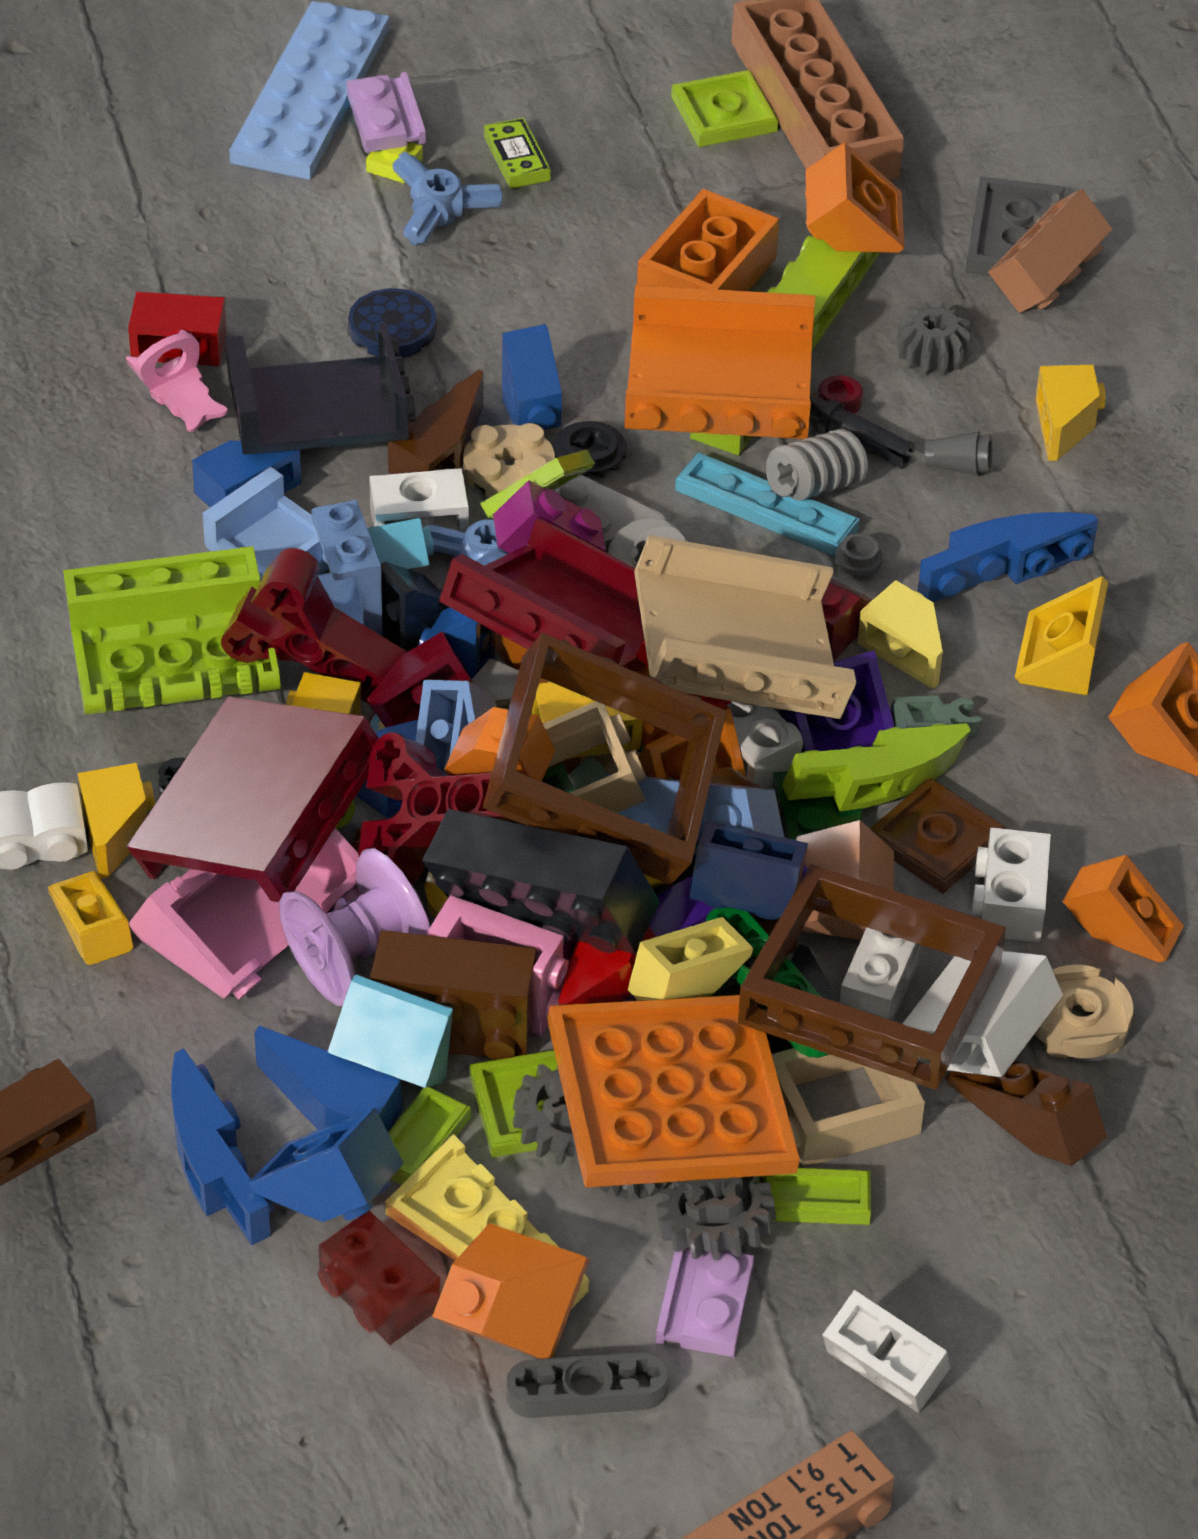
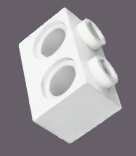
M732 701L727 706L731 708L746 777L766 789L773 784V773L788 771L795 754L801 753L803 746L802 736L794 724L787 723L773 708Z
M990 828L988 848L978 847L975 876L984 877V885L975 884L972 915H981V919L1005 926V939L1039 943L1041 941L1046 909L1051 834Z
M866 927L841 985L839 1003L894 1021L917 967L920 945Z
M856 1290L852 1292L823 1333L825 1346L829 1354L917 1413L922 1410L950 1369L948 1353L945 1349Z

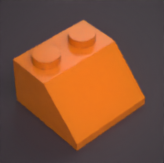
M846 142L805 170L806 225L816 239L824 240L835 251L899 253L905 248L902 191Z

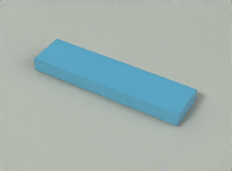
M700 452L693 457L675 481V491L835 558L836 550L844 538L857 533L859 529V518L811 498L796 501L789 496L780 497L773 493L767 480Z

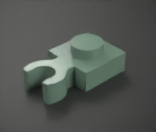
M938 695L894 697L890 707L891 716L896 727L899 728L967 723L971 730L968 737H973L978 734L982 723L980 716L969 717L974 703L971 699L967 698L955 699L951 704L943 705Z

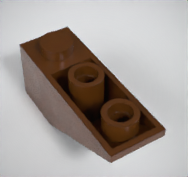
M478 369L464 381L455 384L451 391L437 402L425 407L421 414L416 417L415 422L408 423L409 439L388 441V473L401 474L462 468L465 446L471 440V432L476 428L484 406V372Z
M1015 1060L1002 1077L952 1071L945 1077L948 1085L1035 1154L1073 1166L1107 1138L1092 1085Z

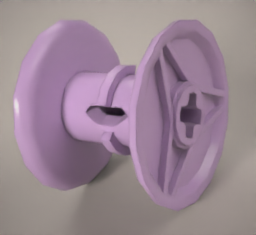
M375 848L364 849L356 862V883L360 893L359 897L347 903L344 898L339 899L335 904V910L327 914L314 900L298 891L283 893L279 901L280 920L296 961L313 986L324 998L336 1006H343L350 983L355 975L351 959L358 955L362 957L374 955L381 930L428 935L430 928L423 906L403 872L388 856Z

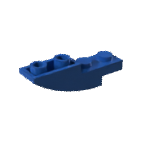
M1031 513L996 518L950 532L947 550L921 560L918 592L928 600L936 602L946 597L955 596L960 591L982 582L994 580L1004 573L1015 584L1033 577H1040L1050 570L1072 561H1079L1092 554L1098 519L1093 514Z
M183 1048L174 1054L171 1073V1098L177 1150L185 1177L206 1217L226 1208L250 1244L254 1245L271 1236L269 1213L274 1211L273 1202L254 1194L248 1185L251 1179L247 1174V1165L237 1148L236 1130L240 1129L241 1124L234 1106L229 1100H220L215 1093L214 1082L207 1068L203 1064L196 1066Z

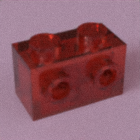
M370 1210L318 1245L320 1269L318 1271V1278L323 1288L334 1298L340 1296L353 1309L360 1325L370 1333L376 1331L389 1345H392L433 1315L440 1297V1277Z

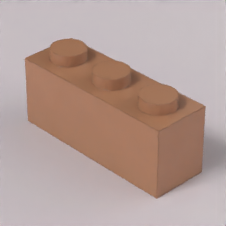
M1081 188L1054 203L988 273L1018 313L1034 305L1038 309H1042L1060 295L1057 290L1059 285L1064 286L1081 273L1082 269L1079 267L1081 262L1089 261L1102 251L1104 247L1100 242L1113 229Z

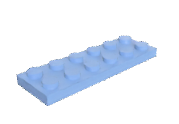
M311 1L229 150L230 164L311 180L350 106L347 95V81L365 77L390 29L389 16L372 13L368 10L336 6L327 2Z

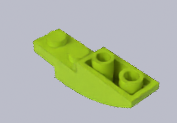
M967 723L935 724L914 728L894 727L887 730H879L872 747L855 746L841 750H810L804 753H796L782 786L788 800L833 796L839 811L861 809L887 803L911 794L929 778L935 780L956 762L971 730Z

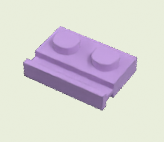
M407 72L400 73L399 78L389 79L388 75L347 81V95L365 153L405 147L407 142L418 140L419 144L426 143L425 127Z
M685 1249L680 1252L675 1251L657 1325L656 1343L664 1345V1341L667 1340L680 1343V1348L734 1357L753 1271L754 1256L742 1254V1256L736 1257L730 1251H723L720 1260L714 1261L711 1252H704L698 1259H693L691 1257V1249Z

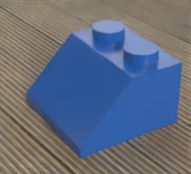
M375 1107L287 1142L249 1181L248 1185L254 1194L318 1221L325 1222L340 1215L344 1217L345 1221L363 1215L373 1208L372 1199L391 1187V1177L404 1163Z

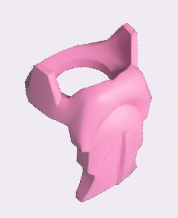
M182 329L179 331V334H174L155 343L139 357H126V361L148 387L151 397L160 405L165 404L173 416L180 417L185 422L187 431L193 432L208 420L227 415L228 409L210 397L209 389L203 384L202 375L197 368L199 342L191 333H187ZM174 348L182 349V356L176 357L161 368L155 369V365L162 354Z

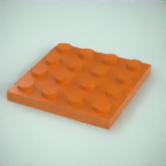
M740 995L549 1007L547 1021L585 1188L797 1173L800 1158L765 1032L738 1024Z

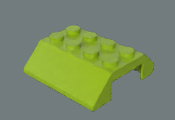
M253 546L63 570L72 643L85 715L106 713V711H122L125 708L139 706L145 708L159 704L167 705L204 700V698H221L223 695L238 693L243 695L251 694L252 692L281 689L274 648H268L269 659L260 658L255 662L246 663L231 658L221 646L222 636L238 602L251 587L257 589L260 584Z

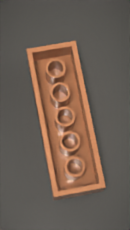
M745 0L735 2L733 6L731 43L747 70H750L775 113L778 123L806 169L846 142L888 180L900 178L904 137L819 0Z

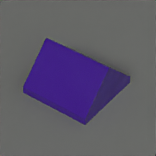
M868 651L833 662L836 667L854 669L856 685L840 719L780 709V716L787 723L794 724L802 736L803 746L801 753L810 750L849 749L855 746L872 747L879 730L894 728L875 651Z

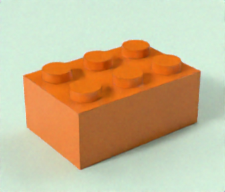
M702 189L638 260L637 285L749 291L776 260L779 218Z

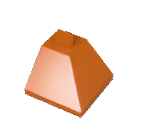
M1185 642L1125 688L1108 718L1136 753L1198 776V654L1189 642Z
M489 1223L452 1264L432 1317L454 1329L537 1359L553 1358L590 1259Z

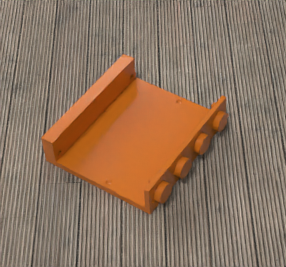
M635 285L633 331L628 389L626 390L624 429L793 439L808 438L815 295Z

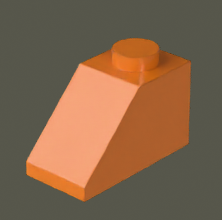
M493 707L462 729L444 768L447 775L492 772L508 714L507 709ZM531 714L516 771L542 781L556 749L539 715Z
M1127 855L1081 867L1063 900V903L1091 937L1158 963L1167 960L1184 927Z

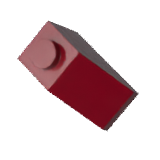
M442 631L401 656L367 698L385 728L418 720L424 680L469 681L473 683L467 669Z

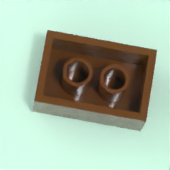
M386 930L380 931L370 980L453 1009L448 1055L461 1054L498 1060L528 1054L532 1034V971L536 964V948Z

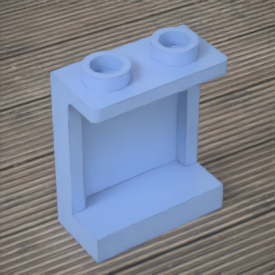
M272 467L267 468L202 513L205 547L211 551L253 546L260 582L268 566L280 552L288 548L302 549L315 557L320 568L318 575L323 574L329 569L311 514L284 496L283 475Z

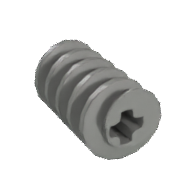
M843 429L805 438L802 441L791 442L788 445L777 446L769 453L766 460L767 480L773 493L780 497L789 496L796 501L819 496L822 493L832 492L835 489L845 488L848 485L858 484L865 479L868 471V459L863 445L855 435Z

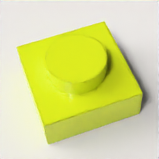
M407 142L405 147L370 152L366 158V172L405 183L393 171V162L403 152L414 155L421 162L423 160V146Z

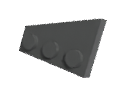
M980 176L966 272L990 276L988 271L1054 203L1064 198L1065 187Z

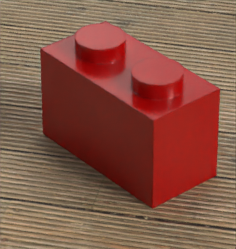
M136 291L128 325L130 356L139 357L155 343L174 334H179V331L183 329L187 333H191L199 342L197 365L220 366L227 332L225 297ZM180 348L168 350L162 354L157 362L168 363L174 358L182 356L183 351Z

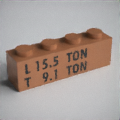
M850 1430L681 1539H845L846 1536L863 1525L866 1528L876 1525L888 1514L891 1508L895 1477L862 1440Z

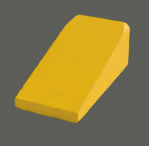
M95 871L48 886L49 894L79 954L87 965L108 960L128 953L133 949L128 919Z

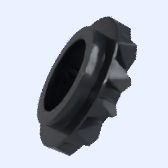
M582 421L565 427L557 434L554 440L555 458L587 450V448H590V443L594 444V449L596 450L590 456L595 464H593L591 469L582 473L585 477L589 473H596L604 478L607 470H619L621 460L626 458L627 446L625 438L616 428L597 421Z

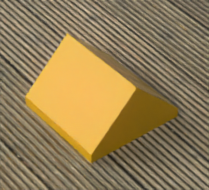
M1103 576L1029 611L1014 677L1020 684L1081 695L1088 694L1108 581Z

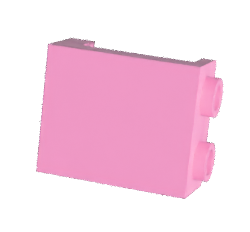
M450 895L429 928L428 936L536 948V964L532 971L531 1033L542 1036L548 1027L549 1007L559 1005L557 1002L568 970L569 962L563 958L564 936Z

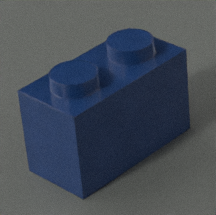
M707 821L698 844L689 898L703 901L714 908L730 907L753 912L763 919H780L801 882L808 843Z

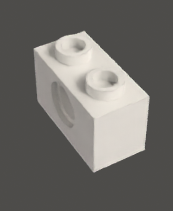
M462 468L369 476L370 512L373 527L417 518L421 519L422 528L427 524L466 532L469 527V507Z

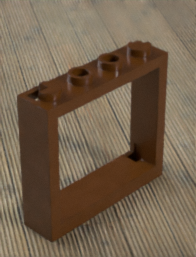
M541 633L522 657L482 808L523 825L627 846L643 874L671 885L692 863L727 711L702 701L701 697L690 696L669 687L654 677L643 676L622 667L612 659L596 656L571 645L564 639L561 641ZM540 678L689 740L667 834L516 771Z
M810 864L740 987L738 1024L937 1090L1001 965L1006 927ZM813 910L971 961L934 1034L774 982L776 975ZM762 1004L768 1006V1010L766 1011L758 1007ZM920 1057L930 1060V1064L921 1063Z

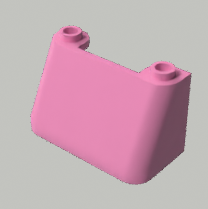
M336 828L295 890L314 900L326 914L335 907L339 899L344 898L347 903L360 896L356 883L358 852ZM190 869L182 877L177 876L170 884L168 882L163 884L147 898L129 922V928L143 943L223 999H226L231 994L238 1000L243 998L262 980L256 973L289 946L280 920L279 902L270 901L257 881Z

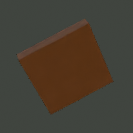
M929 778L872 826L870 830L894 850V861L944 894L976 865L978 847L988 848L990 828L1007 829V827L940 783Z

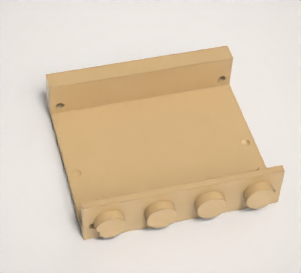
M648 535L634 573L650 677H654L663 684L687 694L837 719L841 718L856 685L854 669L836 667L833 663L821 603L833 575V567Z

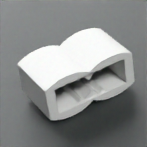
M60 782L42 785L29 792L17 790L0 792V869H18L37 860L62 862L88 852L77 784Z

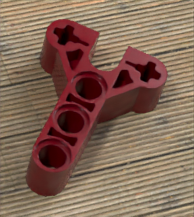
M298 548L283 550L266 569L258 588L251 587L238 602L221 639L223 650L237 661L250 663L260 658L269 659L268 648H274L277 660L299 662L323 676L360 682L361 700L369 704L367 698L399 658L406 654L407 651L334 607L318 577L320 571L319 563L309 552Z
M390 732L382 735L372 747L366 787L396 801L403 800L399 812L391 819L362 822L358 855L360 856L364 849L375 848L395 863L411 885L423 873L425 864L422 860L447 809L518 824L521 823L482 808L491 773L446 776L436 766V757L431 749L398 733Z

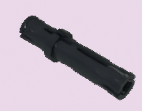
M810 392L809 421L817 425L818 431L822 433L838 429L849 431L859 439L865 450L895 464L900 469L907 466L912 457L907 455L906 452L914 453V442L907 441L844 409V403L836 399L828 401Z

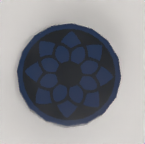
M387 288L372 291L360 297L351 306L348 316V331L352 342L357 347H359V344L366 347L367 353L373 356H379L377 335L379 323H386L390 339H398L399 354L402 357L412 356L420 352V346L424 345L427 341L429 345L434 340L437 328V318L433 305L422 295L406 289Z

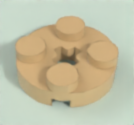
M527 423L521 426L498 425L493 427L488 425L478 426L471 432V440L464 449V476L469 485L474 488L475 482L479 487L485 489V496L492 497L555 459L554 449L551 443L544 437L543 429L536 424ZM504 460H514V465H505Z
M1066 965L1052 969L1063 996L1034 1033L1044 1043L1043 1047L1046 1053L1057 1059H1064L1069 1056L1093 1058L1120 1051L1131 1028L1134 1010L1131 995L1124 984L1116 978L1113 984L1108 979L1100 977V969L1088 965ZM1073 1006H1081L1084 1012H1093V1014L1086 1017L1076 1016L1072 1014Z

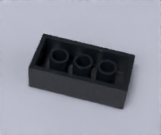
M447 809L422 860L434 877L436 886L444 892L447 898L451 895L564 936V943H568L570 940L589 943L597 950L606 953H614L615 950L636 954L639 944L642 942L660 903V900L627 846Z

